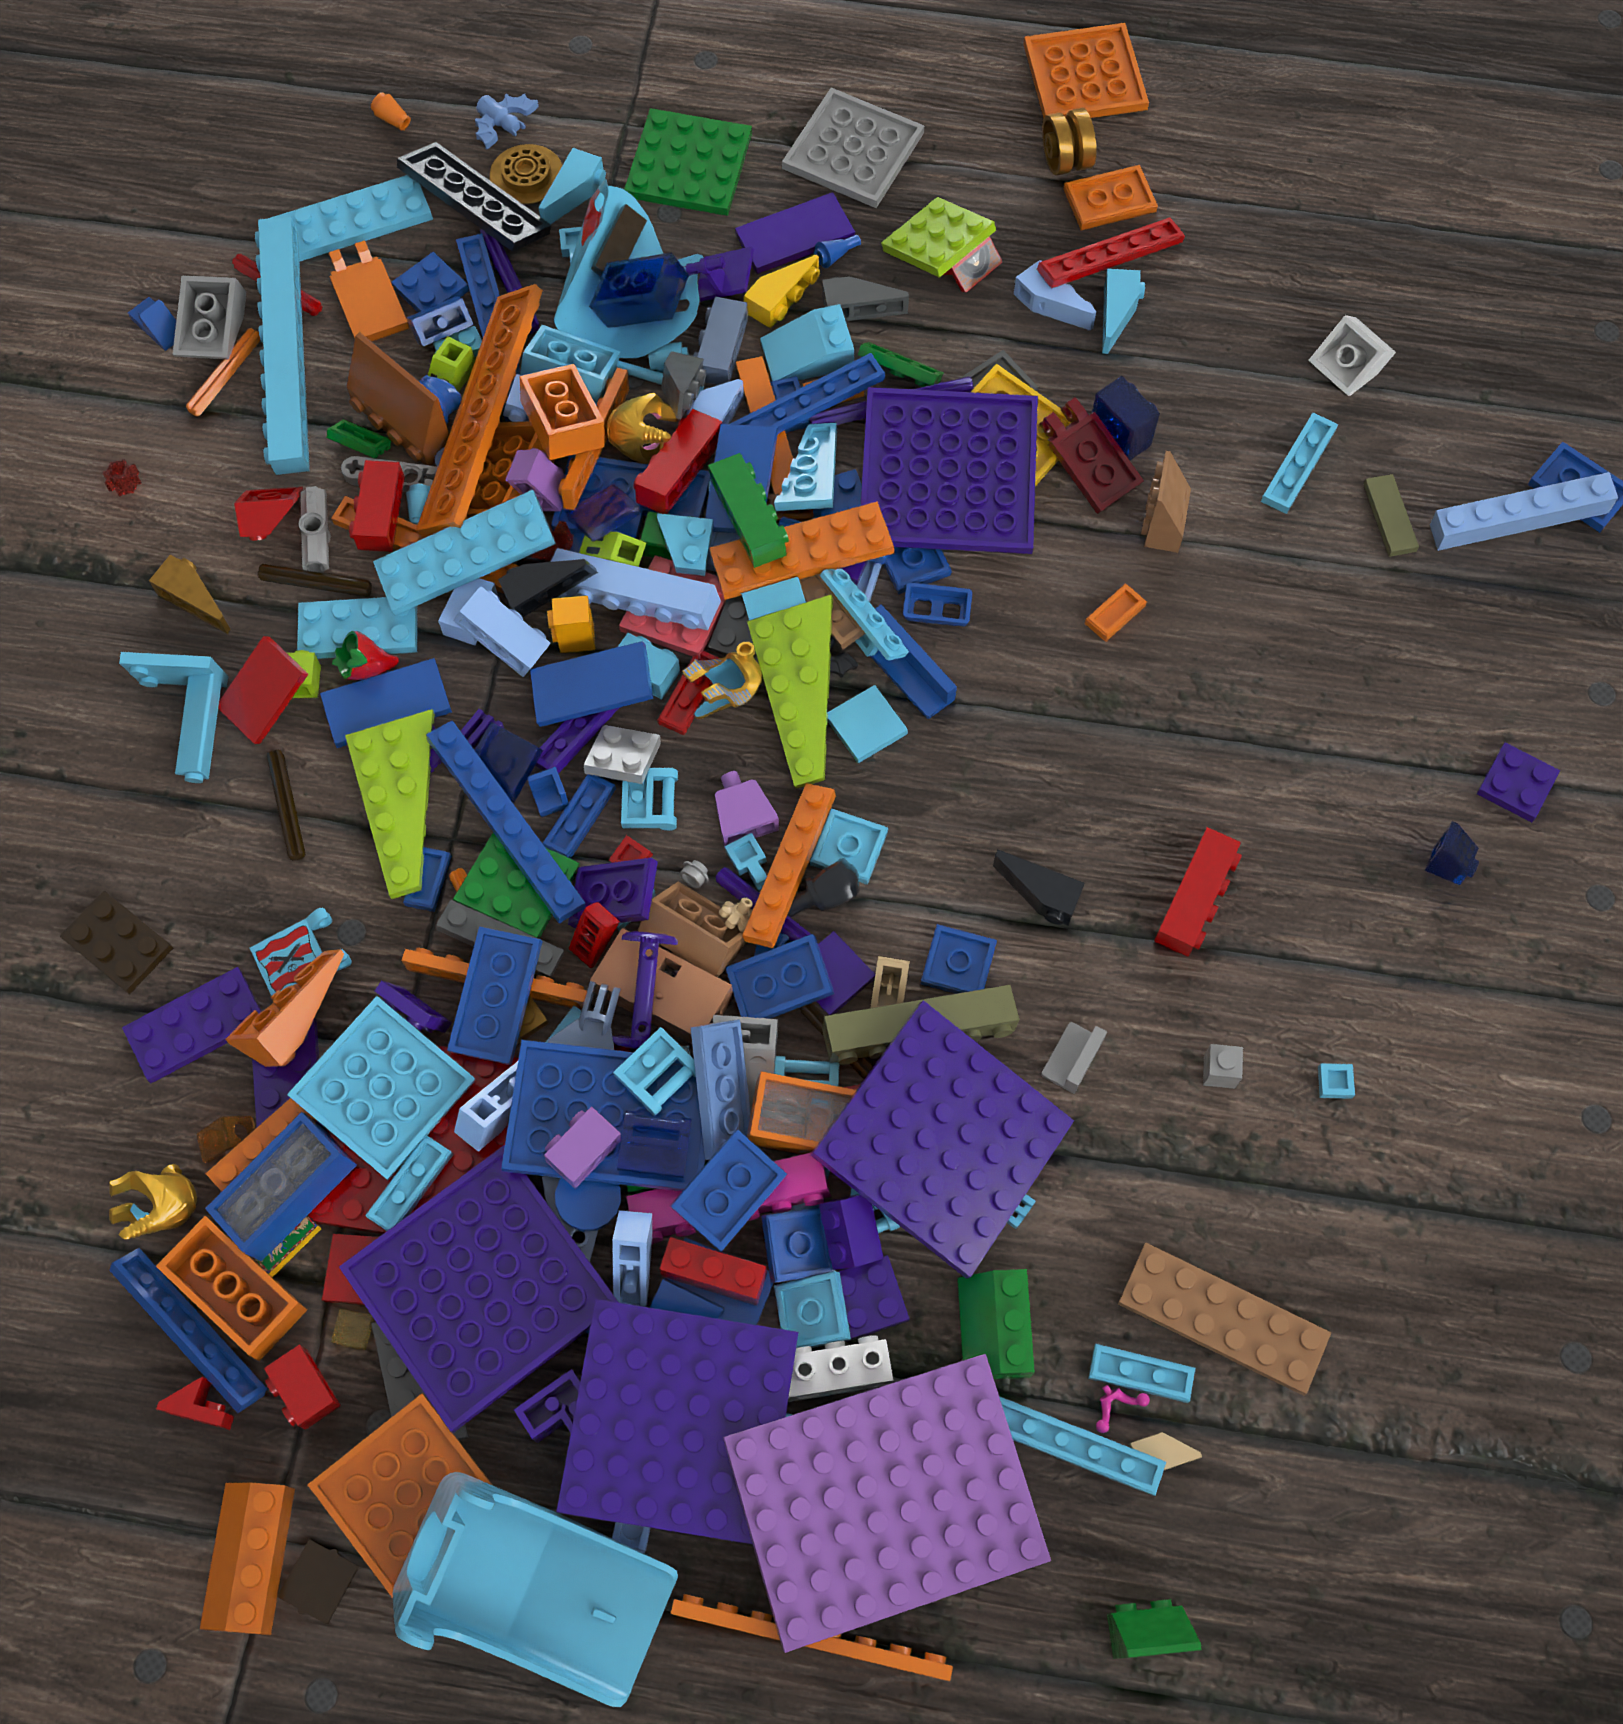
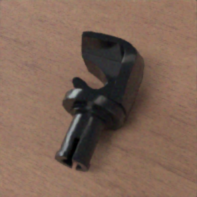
M841 858L820 871L815 878L813 876L807 878L806 889L796 893L788 915L793 917L795 914L814 905L822 912L853 900L860 892L857 869L845 858Z

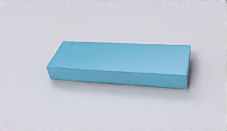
M426 1135L365 1216L385 1231L394 1227L412 1212L453 1156V1153Z
M1095 1344L1088 1379L1189 1403L1195 1368Z

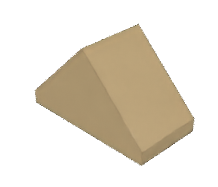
M878 956L870 1008L904 1003L910 961Z

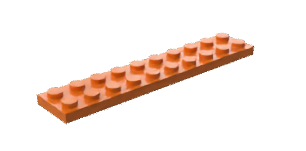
M536 284L497 297L416 528V532L423 537L433 535L450 526L461 528L463 521L467 519V512L471 500L475 496V488L479 476L483 472L487 453L492 446L493 435L500 423L503 406L508 399V392L516 376L519 359L523 355L524 345L532 329L531 324L535 312L540 305L539 301L543 290Z

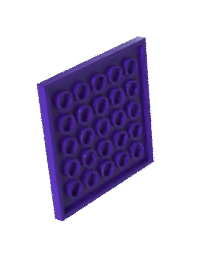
M868 387L861 506L878 502L894 547L1032 554L1034 541L1038 396Z
M923 1000L915 1008L810 1155L967 1279L973 1275L1074 1120Z
M505 1145L339 1266L452 1433L456 1432L588 1331L591 1326L595 1299L619 1303L528 1176L522 1173L502 1171Z
M595 1299L556 1512L753 1544L722 1437L786 1417L799 1332Z

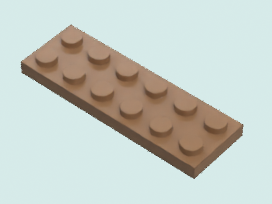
M1148 1243L1144 1244L1118 1302V1305L1303 1396L1309 1390L1331 1335V1332Z

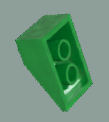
M1171 1599L1150 1601L1151 1609L1137 1610L1136 1603L1115 1605L1116 1613L1107 1614L1113 1659L1202 1650L1201 1642L1183 1606H1172Z

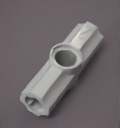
M316 486L306 487L304 491L300 492L301 518L298 523L302 536L303 570L324 573L325 570L329 569L328 543L331 538L328 529L327 493L325 489H320Z

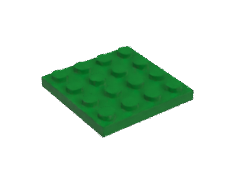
M650 108L624 190L630 193L636 200L728 216L752 136V126Z

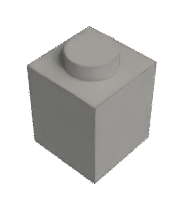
M1210 1044L1204 1054L1203 1086L1235 1089L1242 1079L1243 1047Z

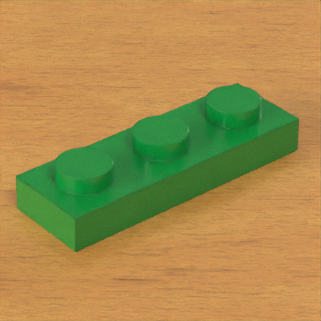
M871 342L861 344L858 356L861 357L872 353L879 365L890 368L889 372L902 378H905V375L914 378V383L922 387L940 383L944 372Z

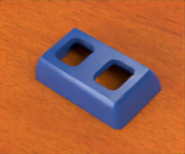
M908 583L906 585L903 616L907 621L964 627L970 619L972 590ZM917 600L929 601L932 604L929 616L914 614V603ZM945 604L959 605L961 608L960 617L958 619L943 617V606Z

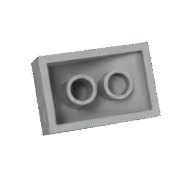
M181 276L173 346L174 357L230 358L244 318L246 290L236 278Z

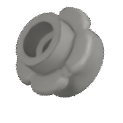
M696 860L692 863L689 861L683 863L684 867L680 872V877L684 882L693 888H699L704 882H708V870L702 863Z

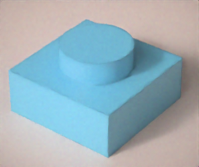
M1321 1063L1318 1066L1320 1098L1352 1099L1355 1096L1353 1064Z

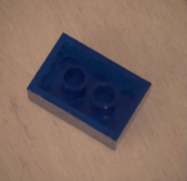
M672 252L609 262L604 268L589 307L607 328L673 319L689 274Z

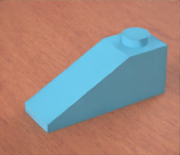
M572 148L539 206L540 217L549 224H552L592 197L606 177L602 157Z
M1107 269L1104 283L1102 354L1109 353L1135 313L1138 300L1144 298L1145 282H1140V270Z

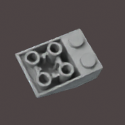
M713 1015V1023L740 1019L751 1112L756 1081L761 1071L775 1074L778 1019Z

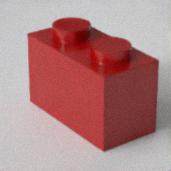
M300 1344L264 1368L269 1376L265 1383L274 1397L280 1395L286 1405L282 1408V1412L292 1426L297 1424V1426L306 1430L341 1406L309 1351Z

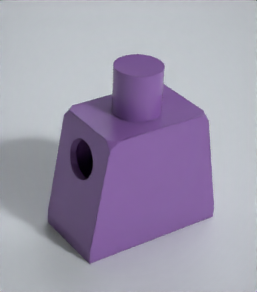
M736 771L728 772L721 777L724 789L715 793V801L724 846L750 833L753 834L754 838L779 830L777 813L756 780L742 783Z

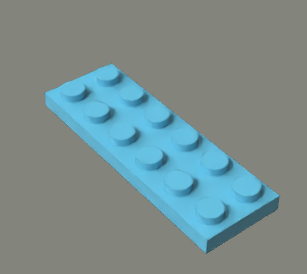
M408 175L271 217H292L298 231L299 262L354 245L364 240L367 241L433 220L420 184Z
M531 490L464 520L461 528L450 526L373 561L391 611L398 615L556 543L537 496Z

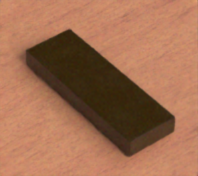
M627 204L623 205L591 269L611 285L617 283L647 220Z

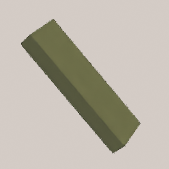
M1393 474L1365 479L1363 485L1388 556L1417 552L1419 545Z

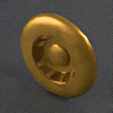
M534 144L518 145L505 150L494 160L490 169V181L520 203L534 204L543 201L563 165L554 152L543 146Z

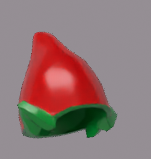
M351 631L346 635L341 648H336V657L332 665L338 667L342 678L345 680H363L395 667L399 662V658L379 648L363 633Z

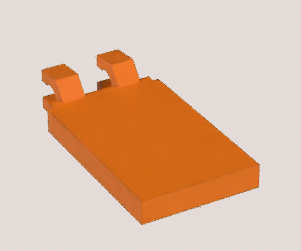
M365 240L355 243L361 261L359 263L346 267L339 249L329 252L335 269L329 277L354 339L360 332L372 342L409 329L408 321L383 262L377 256L371 257Z

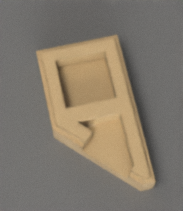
M1163 1432L1129 1444L1132 1449L1166 1461L1164 1470L1202 1458L1201 1452Z

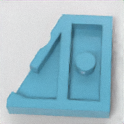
M657 513L658 525L661 528L676 573L705 576L714 526L713 519Z

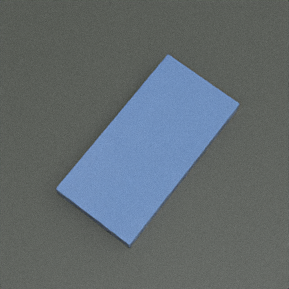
M740 1019L690 1027L705 1160H710L735 1130H739L747 1137L751 1112Z

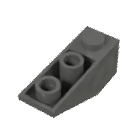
M671 351L664 362L661 389L676 418L681 419L685 411L691 409L693 398H697L700 386H704L706 370L702 369L703 358Z

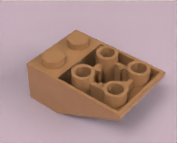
M1170 451L1165 452L1163 462L1157 461L1150 493H1148L1146 501V515L1143 520L1141 535H1146L1144 547L1178 553L1183 539L1191 488Z

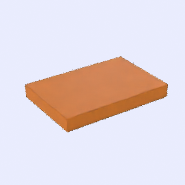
M1140 165L1064 183L1063 190L1080 230L1157 212L1158 205Z

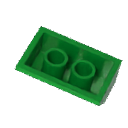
M1027 1269L993 1270L973 1274L967 1279L965 1277L957 1278L962 1361L986 1354L993 1379L1031 1378L1035 1370Z

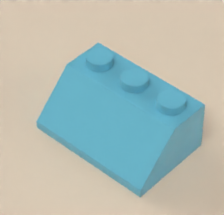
M541 325L523 352L520 375L523 376L575 364L593 401L597 404L599 398L604 397L607 380L613 377L621 351Z

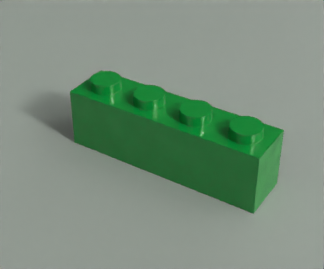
M741 453L709 464L711 483L753 567L756 568L787 556L785 543L789 542L787 532L783 525L778 527L776 511L772 504L767 505L765 501L767 496L762 484H756L754 480L756 475L750 462L745 463Z

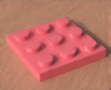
M655 555L648 568L649 570L713 584L720 597V605L708 630L700 628L690 629L683 624L671 621L665 623L655 617L646 615L636 616L626 611L619 624L620 632L626 634L629 632L636 637L639 635L643 636L652 643L692 657L697 655L700 659V654L705 650L726 603L718 577L707 572L705 576L676 573L671 560Z

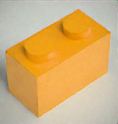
M588 596L553 598L552 610L547 611L548 625L551 628L553 643L558 642L560 653L595 650L594 623Z

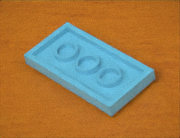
M387 597L298 603L297 651L314 652L317 659L335 658L336 648H341L346 635L351 631H359L389 654L417 652V606L395 615L391 611Z

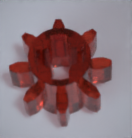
M125 459L110 462L107 471L102 472L106 479L104 484L109 492L116 490L120 497L123 494H133L137 484L142 483L138 477L140 472L136 465L132 464L129 466Z

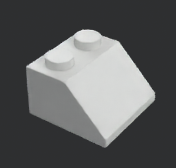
M1345 315L1308 361L1345 394L1351 396L1374 378L1396 352L1356 317Z

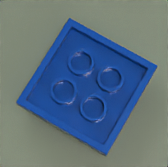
M576 454L570 455L564 473L566 476L568 474L569 462L572 457H576ZM599 457L575 510L562 507L561 511L554 512L551 524L552 531L574 535V532L585 534L587 529L620 532L638 539L644 506L636 503L633 484L637 475L643 473L648 464Z

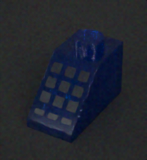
M1452 821L1434 845L1425 871L1460 885L1467 876L1472 878L1479 864V860L1475 859L1479 848L1461 826Z

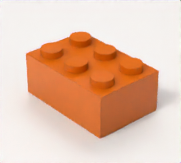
M575 364L519 376L521 404L549 461L604 447V420Z

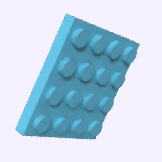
M376 996L287 1095L385 1179L389 1180L423 1138L434 1129L476 1079Z

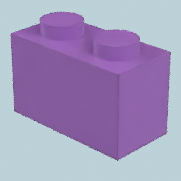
M536 448L517 450L506 481L521 495L533 490L542 511L562 510V496L559 495L558 489L561 479L566 478L563 470L549 461L546 453Z
M592 1106L586 1112L583 1110L578 1112L569 1123L571 1128L562 1137L559 1134L556 1135L545 1147L547 1151L544 1155L546 1162L574 1189L622 1141L621 1133Z

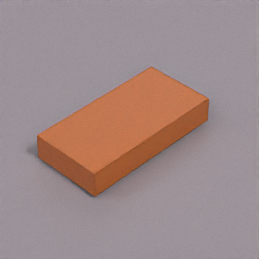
M1125 583L1086 618L1085 625L1107 642L1146 606L1147 601Z

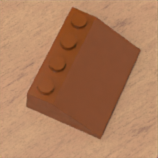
M359 332L355 336L347 381V390L351 398L349 400L350 405L356 412L366 414L376 429L382 428L387 432L389 439L395 445L399 446L401 444L415 462L421 461L424 465L431 466L435 463L437 452L445 447L449 437L438 397Z

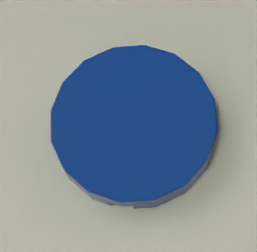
M561 1178L555 1191V1206L560 1218L570 1227L582 1232L597 1231L607 1226L617 1215L621 1204L619 1184L583 1180L574 1189L564 1178Z

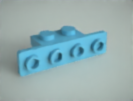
M839 568L836 570L826 569L821 572L820 577L866 633L855 642L867 657L875 655L878 650L888 661L905 657L909 651L902 644L901 639L894 634L882 615L874 609L867 600L866 595L858 589L846 571Z

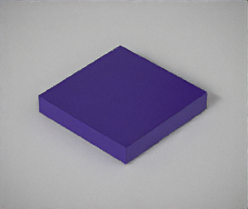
M833 931L818 944L834 995L816 1002L828 1015H834L875 979V973Z

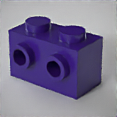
M860 1194L819 1204L833 1270L854 1268L884 1259L873 1207L868 1200Z

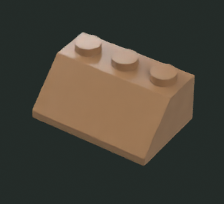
M679 881L652 899L649 920L641 921L638 928L639 932L674 936L678 940V945H660L672 951L673 955L716 977L726 970L725 967L732 964L746 944L742 936L743 932L738 929V925L733 929L725 926L724 923L728 918L719 915L720 906Z

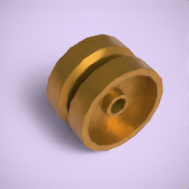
M1085 108L1069 110L1066 117L1059 112L1045 115L1042 125V139L1046 161L1052 174L1057 176L1070 173L1072 167L1078 171L1093 168L1096 161V138L1088 111Z

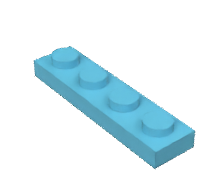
M1315 413L1311 414L1261 500L1262 503L1285 514L1288 513L1334 435L1338 424Z

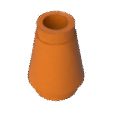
M381 92L373 99L371 110L374 112L375 117L399 128L401 131L409 126L411 118L390 94Z

